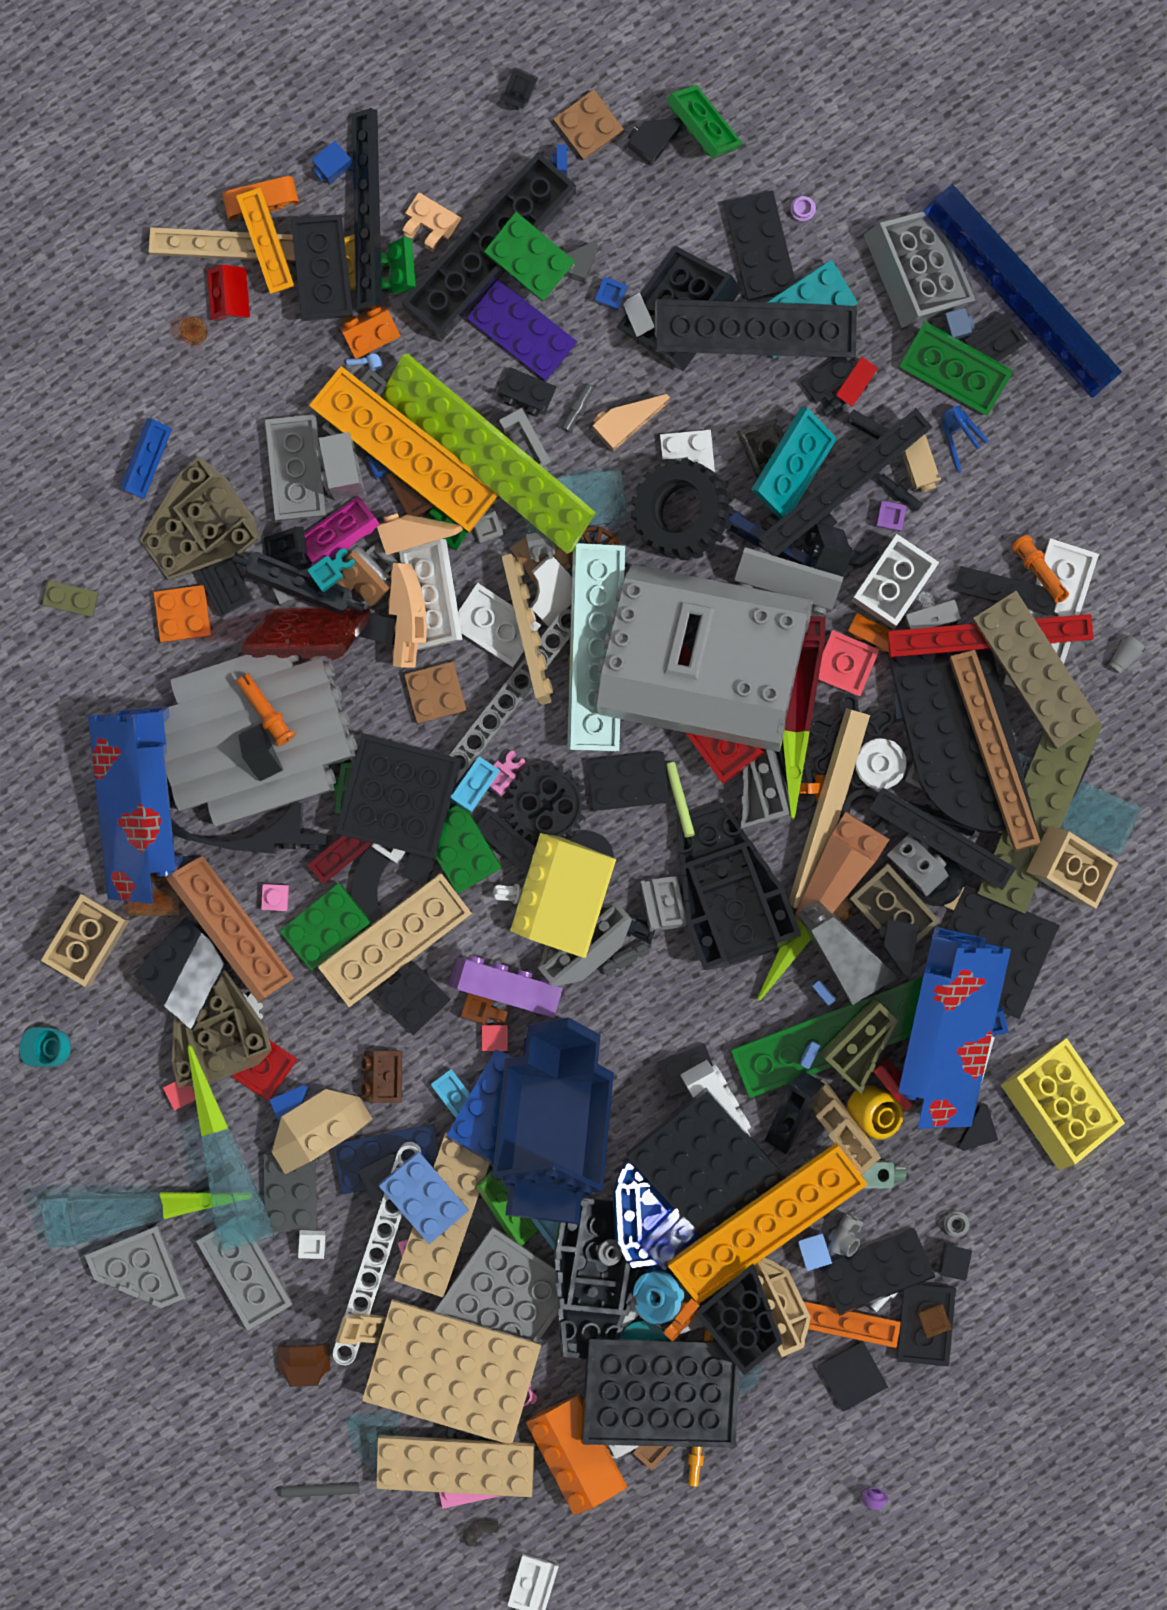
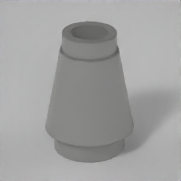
M1128 635L1126 639H1122L1109 665L1119 673H1122L1123 670L1143 654L1142 651L1145 646L1133 636Z

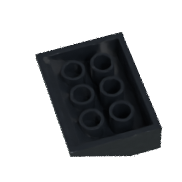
M674 246L641 292V297L655 326V300L733 302L742 289L731 274ZM627 313L617 326L619 330L681 371L686 369L696 353L655 352V327L637 337Z

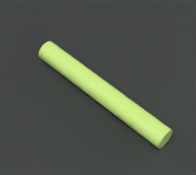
M675 762L667 763L665 766L685 837L694 836L695 833Z

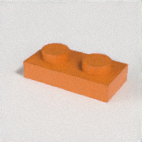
M856 613L848 631L853 633L856 638L874 644L881 651L889 652L887 632L892 630Z

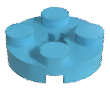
M662 1270L644 1274L637 1280L633 1290V1296H636L637 1300L635 1305L636 1311L648 1323L662 1324L669 1322L677 1316L681 1307V1301L684 1299V1292L678 1286L675 1279ZM654 1293H659L661 1298L660 1302L656 1303V1296L654 1295Z

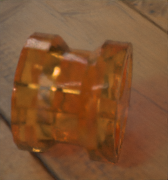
M188 317L181 324V334L190 345H200L207 339V328L198 317Z

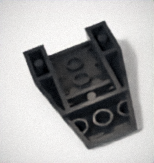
M724 802L689 814L695 833L694 836L685 837L680 818L676 819L686 923L704 970L736 965L778 950L801 936L784 887L777 880L771 868L761 857L743 829H741V825Z
M582 1197L579 1225L558 1223L554 1253L562 1357L586 1359L587 1337L620 1338L624 1318L629 1315L632 1307L630 1303L633 1298L634 1286L641 1277L644 1268L647 1269L648 1267L632 1268L628 1265L623 1254L621 1259L611 1266L601 1263L598 1259L597 1248L599 1244L607 1239L615 1240L613 1200ZM613 1248L608 1252L609 1257L613 1254Z

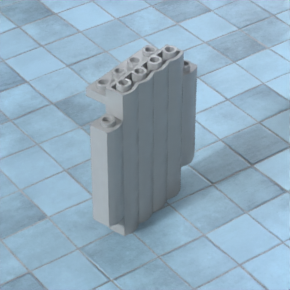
M283 642L171 679V686L177 705L169 707L170 717L164 722L167 743L165 766L178 811H187L208 804L214 826L221 827L334 791L333 784L336 783V779L332 769H328V765L351 761L353 757H356L354 750H357V744L354 736L349 734L347 728L350 725L347 712L345 710L342 711L340 705L342 694L339 687L334 685L332 676H335V671L330 661L327 662V658L320 657L297 665L296 661L299 660L296 648L291 646L290 643ZM248 673L275 712L282 713L284 716L283 721L290 731L296 733V736L290 742L277 748L275 739L268 730H265L283 771L263 781L258 780L242 758L238 737L239 734L263 722L245 694L236 684L239 678L243 677L245 679L244 675Z

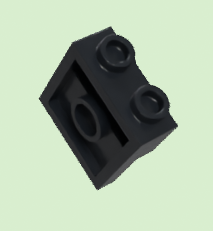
M407 963L397 972L400 977L394 983L389 980L378 990L381 993L378 999L415 1035L451 999L417 963H414L412 966Z

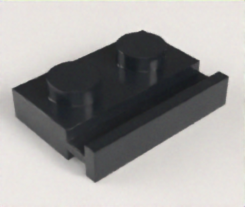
M1006 312L965 339L964 343L1000 362L1024 346L1027 341Z
M293 527L264 537L266 556L293 567L309 564V560H305L307 547L304 527Z
M233 557L197 571L220 617L254 600L236 563L232 562Z
M705 1044L657 1062L670 1097L688 1091L680 1074L705 1060L713 1066Z

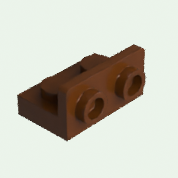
M364 1051V1056L361 1060V1067L364 1071L361 1095L364 1102L402 1103L403 1051Z

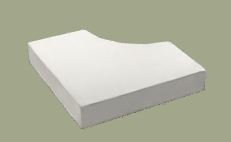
M547 556L531 571L536 578L538 590L536 598L530 607L549 626L559 613L566 610L572 603V576L554 557L549 560Z

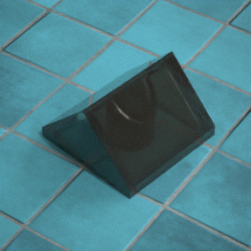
M777 418L736 432L756 479L759 478L784 436Z

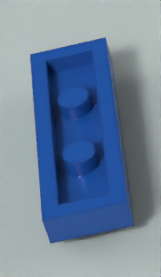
M147 418L119 489L145 499L172 428L154 419Z

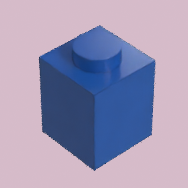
M335 140L312 159L315 167L312 169L314 174L321 182L325 179L329 184L333 183L353 166L351 158Z

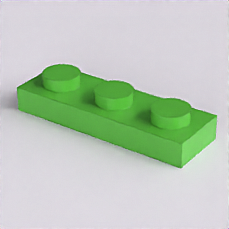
M492 1169L475 1187L506 1234L520 1245H524L538 1230L530 1218L505 1215L508 1187L502 1185L501 1181L492 1178Z

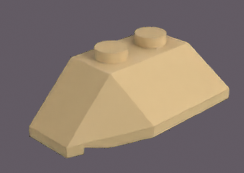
M324 1089L281 1116L271 1153L284 1174H287L311 1162L349 1138L373 1118L360 1097Z
M763 1258L754 1266L784 1340V1343L774 1352L779 1358H782L804 1348L811 1316L789 1270L774 1261Z

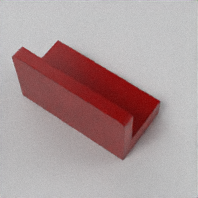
M221 264L206 270L210 319L218 321L228 317H250L246 268Z

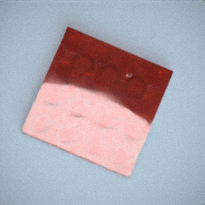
M324 608L271 609L242 643V655H252L254 658H261L266 655H276L278 658H288L292 655L302 656L305 659L316 656H327L329 659L340 658L344 656L369 622L370 609H363L362 614L346 609L342 615Z

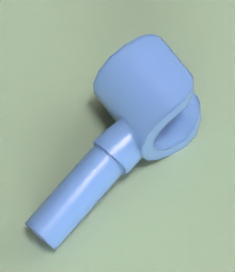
M370 354L365 358L346 360L347 365L368 364L372 371L384 367L381 357L377 354Z

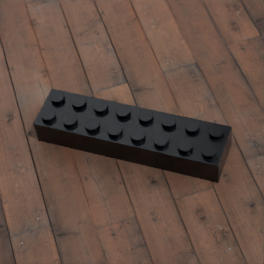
M537 152L402 301L403 309L442 342L505 272L483 252L513 214L517 212L537 230L542 232L576 194V185L543 155Z

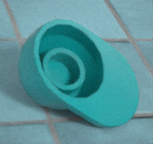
M33 1027L28 1029L23 1034L19 1046L22 1061L26 1065L33 1067H57L63 1065L68 1060L71 1052L69 1036L65 1032L54 1028Z

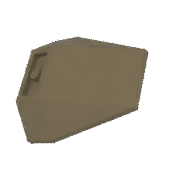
M198 457L179 473L141 536L140 541L167 579L172 580L232 558L235 552L242 554L259 539L254 516L226 477L203 458Z
M224 969L217 985L212 987L206 999L208 1002L205 1008L200 1010L195 1020L197 1024L194 1030H191L174 1015L172 1066L178 1087L193 1086L188 1054L189 1045L193 1047L208 1083H214L259 1065L272 1051L265 1025L226 969Z

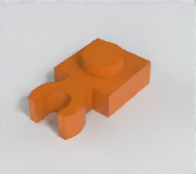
M693 1299L689 1302L684 1301L675 1317V1321L669 1325L663 1334L671 1341H674L684 1328L686 1329L696 1317L695 1312L701 1308L700 1305Z

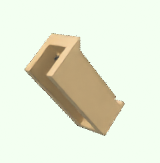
M924 435L902 453L914 491L921 489L922 493L936 489L935 484H938L941 480V477L937 478L939 473L926 435Z

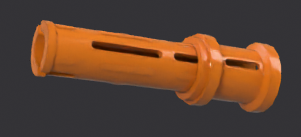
M1025 535L1017 539L1012 545V551L1021 557L1023 566L1034 572L1056 603L1066 600L1069 596L1068 590L1046 564L1044 553L1041 550H1037L1033 544L1032 537Z
M249 673L244 675L245 679L243 677L239 678L236 684L263 720L262 727L273 736L276 741V747H281L290 742L296 736V733L290 731L285 724L282 713L275 712Z

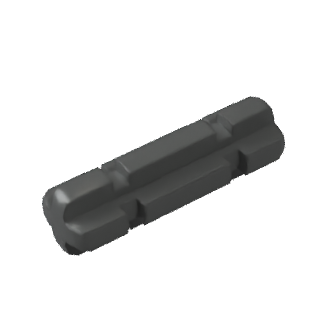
M640 941L634 944V948L631 949L629 947L612 956V960L607 959L601 964L604 973L609 976L616 972L615 969L619 968L620 970L637 961V957L640 956L642 958L648 955L649 949L645 942Z

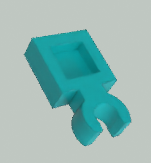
M346 548L339 550L336 554V559L333 561L327 555L307 570L323 592L344 578L340 572L341 570L351 569L355 566L356 562L354 559L347 563L342 562L343 556L348 553Z

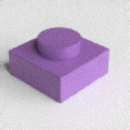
M881 501L876 527L901 532L907 506Z

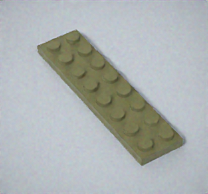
M1097 722L1057 749L1053 747L1043 731L1024 777L1040 842L1048 826L1061 828L1102 728V723ZM1008 832L1001 833L993 854L1014 866L1016 870L1003 890L982 879L976 894L1025 914L1039 882V879L1026 871L1039 845L1014 852Z

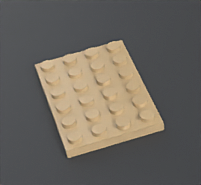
M392 1299L362 1401L502 1443L513 1444L542 1343Z

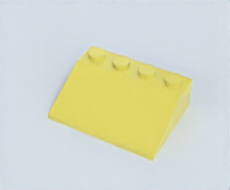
M540 833L510 931L527 939L586 958L616 859L560 836Z
M1067 1038L1027 1064L1001 1084L1058 1170L1077 1164L1125 1124Z

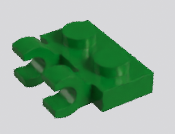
M402 237L389 244L388 253H381V265L385 264V269L390 268L391 272L390 277H382V289L387 288V293L399 295L416 287L412 238Z

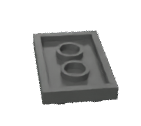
M264 1154L265 1232L317 1231L316 1158L284 1174L273 1154Z

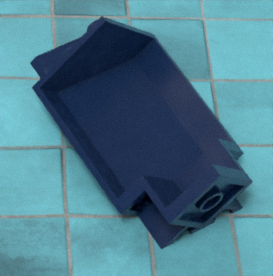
M569 1017L528 1025L523 1055L505 1058L492 1178L501 1181L502 1185L508 1187L506 1216L579 1225L582 1196H591L594 1192L603 1191L614 1072L598 1064L601 1035Z

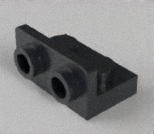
M510 367L502 386L498 390V396L502 398L501 402L506 405L515 407L518 404L525 407L524 411L532 416L538 417L539 414L545 416L557 386Z

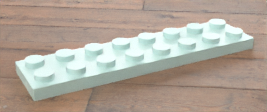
M577 543L573 550L567 750L619 751L620 719L598 715L597 706L594 705L596 690H599L601 673L598 672L601 657L605 658L607 649H604L607 633L611 634L613 625H610L611 614L613 610H617L619 604L616 601L617 590L619 586L623 587L625 546Z

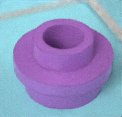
M870 1487L862 1493L863 1504L870 1509L881 1510L888 1501V1496L880 1488Z

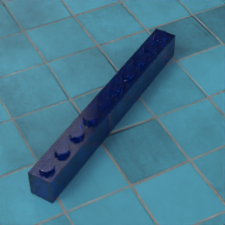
M953 184L932 199L923 212L1092 399L1122 373L1120 368Z

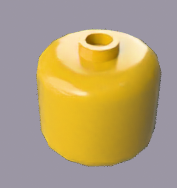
M865 1085L862 1094L856 1090L847 1102V1110L864 1133L873 1139L884 1140L893 1136L903 1122L904 1109L890 1092L876 1085Z

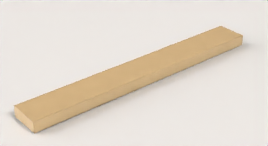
M847 708L845 710L789 897L790 906L798 909L829 838L838 825L870 718L868 714Z

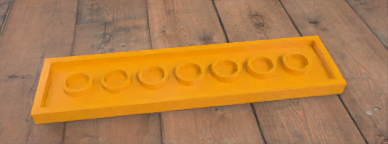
M340 366L309 405L311 409L340 432H349L354 443L458 525H461L468 533L472 531L499 497V495L475 476L469 466L464 464L342 366Z
M836 1142L667 1262L668 1267L697 1304H699L735 1279L751 1264L755 1265L866 1187L868 1183Z

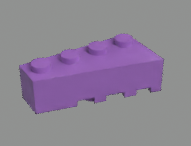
M469 955V959L456 956L448 986L554 1018L563 988L559 986L553 987L546 977L542 976L541 981L532 979L533 974L518 969L517 974L508 972L509 966L494 962L493 967L483 964L484 959Z

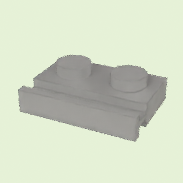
M677 876L652 879V881L647 882L645 880L641 881L640 890L649 932L657 929L667 930L686 927V915Z

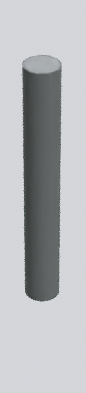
M359 1483L281 1487V1498L359 1494Z

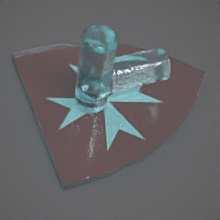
M399 1412L347 1415L349 1438L353 1449L363 1464L375 1474L377 1473L379 1435L399 1436Z

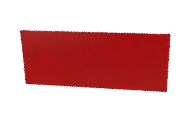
M862 356L836 396L853 407L878 367Z

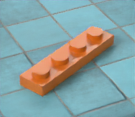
M804 1302L811 1316L809 1330L894 1348L897 1347L901 1322L856 1312H848L839 1316L836 1308Z

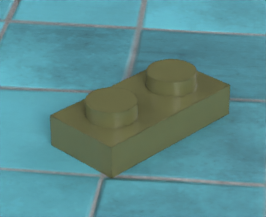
M48 580L42 605L93 618L99 593Z

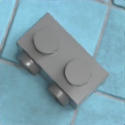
M908 834L887 856L891 863L927 897L949 876L944 868L946 863L939 855L935 854L932 856L928 852L929 847L918 839L915 840Z

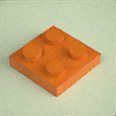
M204 585L154 592L161 643L212 636Z

